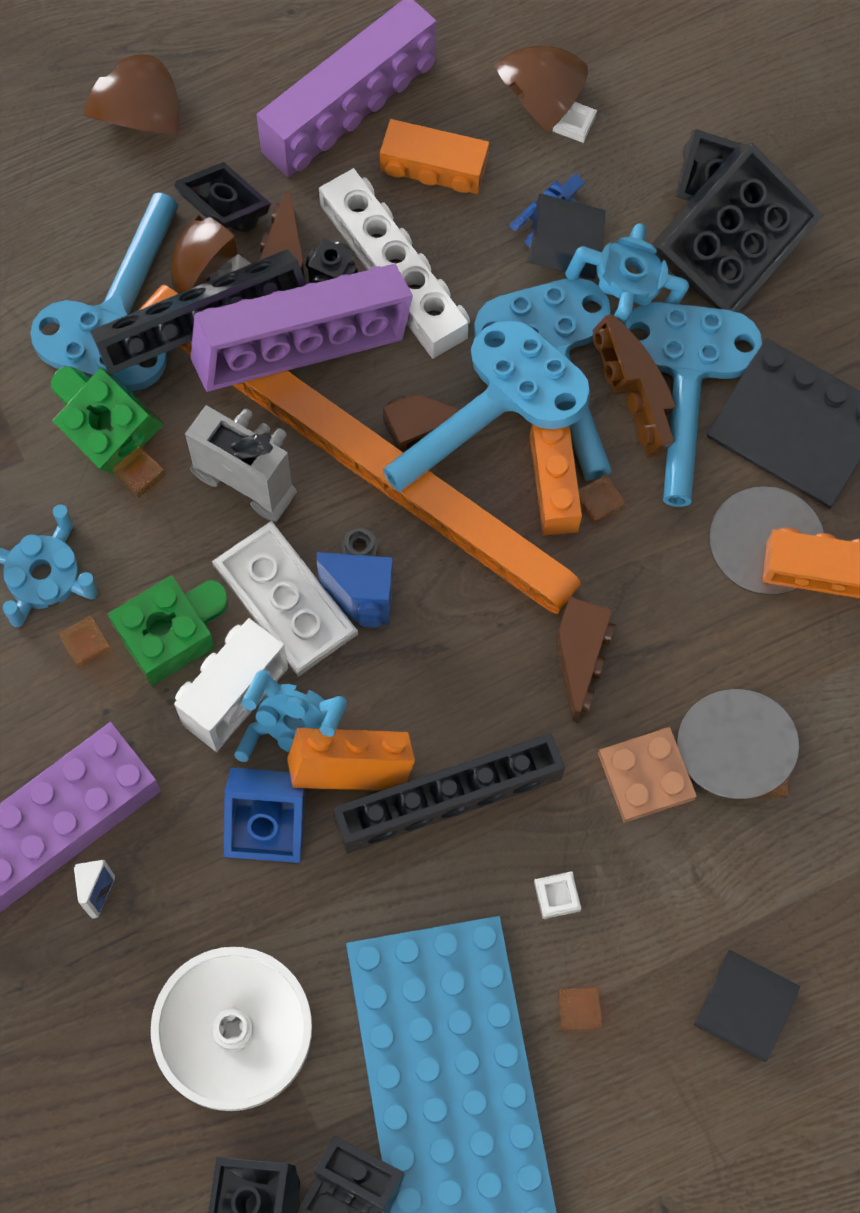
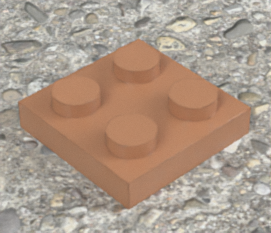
M670 727L599 749L600 761L624 823L696 799L695 790Z

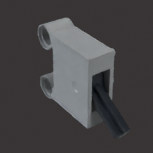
M205 405L185 433L192 460L191 472L210 486L217 487L220 481L253 499L250 505L259 515L269 521L277 522L297 494L296 488L292 485L288 452L280 448L287 436L286 432L278 428L273 435L268 434L270 427L265 423H261L252 432L246 428L253 416L249 409H243L234 420H231Z

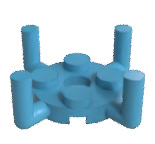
M641 223L633 227L629 237L620 238L616 243L611 244L610 242L604 247L602 252L584 246L579 247L565 272L566 277L574 281L578 279L586 262L596 265L597 274L600 279V289L606 294L620 298L618 309L614 316L624 325L632 313L633 303L648 305L664 287L671 290L664 303L680 304L689 288L687 280L668 274L665 260L661 262L655 255L657 250L645 241L647 228ZM625 266L635 267L639 274L629 272Z
M57 505L53 508V515L58 526L52 536L31 534L23 537L21 542L11 552L0 548V563L4 565V581L18 601L16 603L9 600L3 604V611L14 627H20L24 624L31 608H49L48 605L57 602L61 603L68 599L72 593L88 599H95L99 594L96 583L90 573L84 572L79 576L77 559L71 548L65 543L73 529V522L64 505ZM45 564L51 567V573L47 578L37 580L32 577V572L37 566Z
M259 670L255 674L241 702L242 706L248 710H254L264 692L266 695L255 715L257 721L248 726L234 754L235 758L241 762H247L259 737L268 733L278 740L280 748L287 752L290 751L297 728H318L324 736L332 737L346 710L347 700L342 696L324 700L320 695L311 690L306 695L295 691L296 685H279L267 671Z

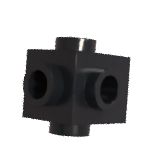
M323 238L317 249L313 248L310 251L305 267L308 268L309 283L334 279L344 274L358 273V267L355 266V251H352L342 242H332Z

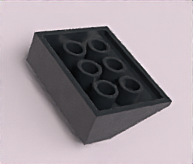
M747 143L736 147L651 245L657 250L655 255L660 261L663 262L665 260L670 272L679 278L687 280L689 287L715 308L739 312L824 215L753 143Z
M766 338L707 434V438L830 509L860 463V391Z

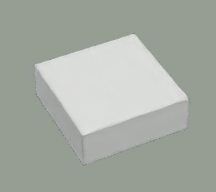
M574 102L564 117L553 127V132L584 143L596 118L597 110Z
M572 871L534 880L543 919L581 911Z

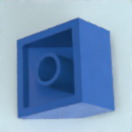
M317 552L319 582L349 619L366 628H379L381 624L389 625L393 590L392 558Z
M231 768L224 798L223 857L300 863L307 788H293L290 772Z

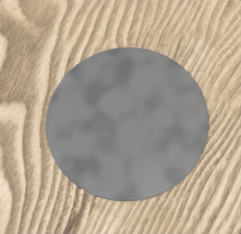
M752 487L732 495L717 510L710 528V546L717 565L729 579L739 586L763 594L784 593L796 588L762 582L766 542L773 529L779 530L780 528L788 527L797 529L802 534L815 536L816 534L824 533L823 527L813 509L795 494L775 487Z
M729 689L712 693L699 700L690 708L681 722L677 746L688 774L698 785L719 796L747 799L758 797L774 790L788 778L797 762L799 738L792 719L777 702L758 692L744 689Z

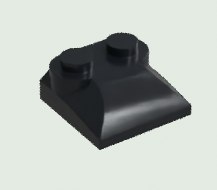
M698 129L692 130L690 140L683 149L684 162L675 197L690 201L736 147L743 144Z
M225 162L179 179L174 185L179 194L204 217H211L225 228L232 227L238 231L254 229L259 217L268 214L271 205L265 197Z
M217 1157L208 1213H297L300 1179L296 1166L287 1163Z

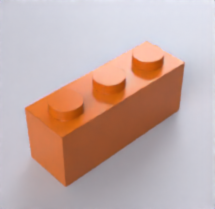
M390 119L380 150V172L387 173L396 178L406 177L419 180L426 185H440L452 188L460 193L470 192L478 194L488 162L489 142Z
M531 423L530 444L542 535L578 533L582 513L570 427L546 429Z
M794 528L773 529L766 542L762 582L860 598V539L845 541L836 539L835 536L826 533L814 536L802 534Z
M297 728L287 761L293 788L385 790L407 782L415 763V758L408 732L336 729L332 737H327L318 728Z

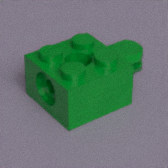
M70 366L60 368L52 377L51 388L54 394L66 405L52 421L99 469L117 476L164 424L117 376L109 375L108 371L101 367L90 379L82 371Z
M171 575L109 612L108 616L114 630L152 687L215 649L211 633L205 625L228 610V598L224 587L214 580L205 581L184 594Z

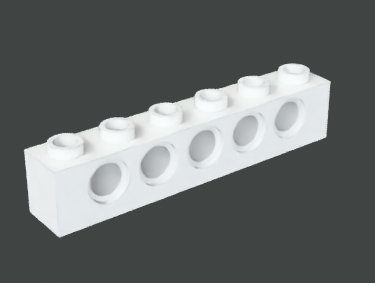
M353 168L319 187L320 206L352 250L355 251V254L367 270L376 266L383 267L395 264L389 261L399 259L402 262L396 263L407 285L421 286L420 289H410L413 297L406 324L431 358L438 357L468 339L470 319L467 312L461 305L456 306L452 301L450 291L442 279L437 280L431 273V266L427 258L422 253L417 254L414 250L409 234L404 228L399 229L394 223L389 207L384 202L380 204L376 199L374 189L369 180L365 177L361 178ZM354 209H363L364 211H362V212H354L353 210H354ZM381 234L383 236L379 238H374L371 235ZM436 310L441 312V314L432 316L427 312Z

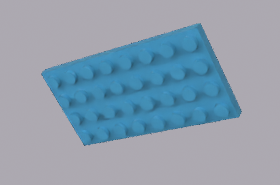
M500 916L346 943L382 1161L403 1171L405 1174L390 1213H557Z

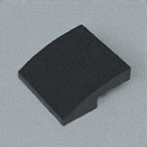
M539 194L531 226L535 230L527 263L566 272L579 247L584 246L601 252L606 210ZM586 262L579 276L595 279L597 266Z
M729 950L703 1002L694 1025L766 1062L782 1031L801 986Z
M334 1136L314 1169L316 1178L299 1205L297 1213H389L405 1174L403 1171Z

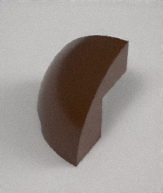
M552 46L522 48L503 57L494 65L505 84L517 95L524 108L547 133L572 107L581 93L588 76V66L584 61L567 50Z
M140 54L118 61L116 63L118 67L107 77H100L91 90L85 106L84 116L133 129L177 136L179 108L176 89L167 68L156 57Z
M200 215L196 216L183 230L176 243L171 262V277L174 291L178 294L206 283V279L238 254L235 236L213 218L208 217L203 220Z

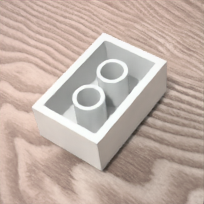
M250 618L242 626L238 624L232 628L225 639L226 645L218 654L212 653L206 658L200 668L201 673L193 683L190 681L186 682L175 697L177 701L174 705L182 726L216 752L252 712V710L244 708L241 702L255 674L259 670H265L277 682L288 669L284 644ZM265 692L263 693V695H262L260 701H261V700L264 698V696L266 695Z

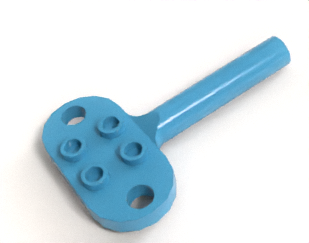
M163 193L153 194L102 304L92 306L81 302L64 300L52 303L39 312L33 320L30 335L34 350L43 362L56 369L66 366L74 367L82 371L89 379L100 367L107 371L90 330L130 314L178 209V203L172 197ZM53 323L60 326L54 335H44L41 333L47 324ZM167 352L155 356L158 359L157 363L150 368H143L138 363L113 375L117 376L131 391L148 388L157 382L166 370Z
M579 277L574 281L568 278L498 296L486 302L477 313L474 322V335L476 337L484 328L496 322L508 320L522 322L533 328L572 362L569 352L576 347L593 342L592 330L606 315H610L609 299L600 287L590 280ZM593 301L600 305L601 310L596 313H589L584 310L582 305ZM501 339L491 340L487 343V346L499 347L504 341ZM564 401L559 403L558 406L560 410L566 411L572 409L575 404L570 401ZM588 407L586 413L579 421L569 425L571 442L586 481H595L604 478L612 470Z
M654 302L634 308L625 326L630 331L639 328L648 334L647 339L640 340L641 344L650 354L660 372L667 373L673 378L672 398L676 407L670 413L669 427L674 443L667 448L663 502L670 506L684 507L692 503L702 380L706 378L731 379L742 376L762 345L761 333L752 320L744 314L735 311ZM741 340L747 341L751 344L753 350L746 353L740 352L736 349L734 343Z
M510 320L493 323L484 328L474 338L471 347L474 370L488 385V388L382 469L383 474L391 486L398 492H401L506 411L517 412L527 421L540 428H565L579 421L588 409L590 403L588 379L578 367L528 325ZM493 339L504 341L499 347L487 346V343ZM564 401H570L575 404L572 409L566 411L557 408V405Z

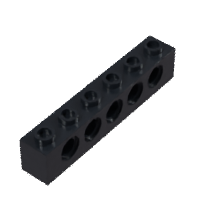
M286 249L90 330V333L109 375H112L191 342L195 313L202 312L208 308H218L234 304L244 299L250 300L270 295L276 291H286L306 285L298 260Z
M552 733L333 807L334 819L346 854L560 781L562 780L565 766Z

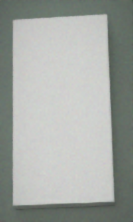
M272 521L212 561L214 568L257 624L284 644L287 663L298 677L358 635V630Z

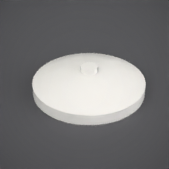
M244 947L213 949L184 963L163 986L156 1000L151 1019L152 1048L160 1070L177 1091L192 1102L220 1111H240L254 1108L282 1093L302 1069L312 1039V1016L309 1003L296 977L287 967L272 956Z

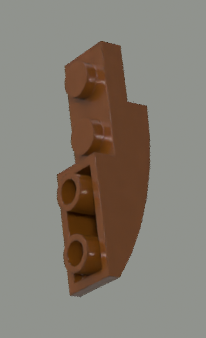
M613 314L606 315L592 330L594 345L599 350L604 364L605 379L610 383L613 394L626 392L627 406L629 411L633 413L638 428V440L644 447L647 458L659 456L674 443L666 418L676 407L672 395L660 370L641 342Z

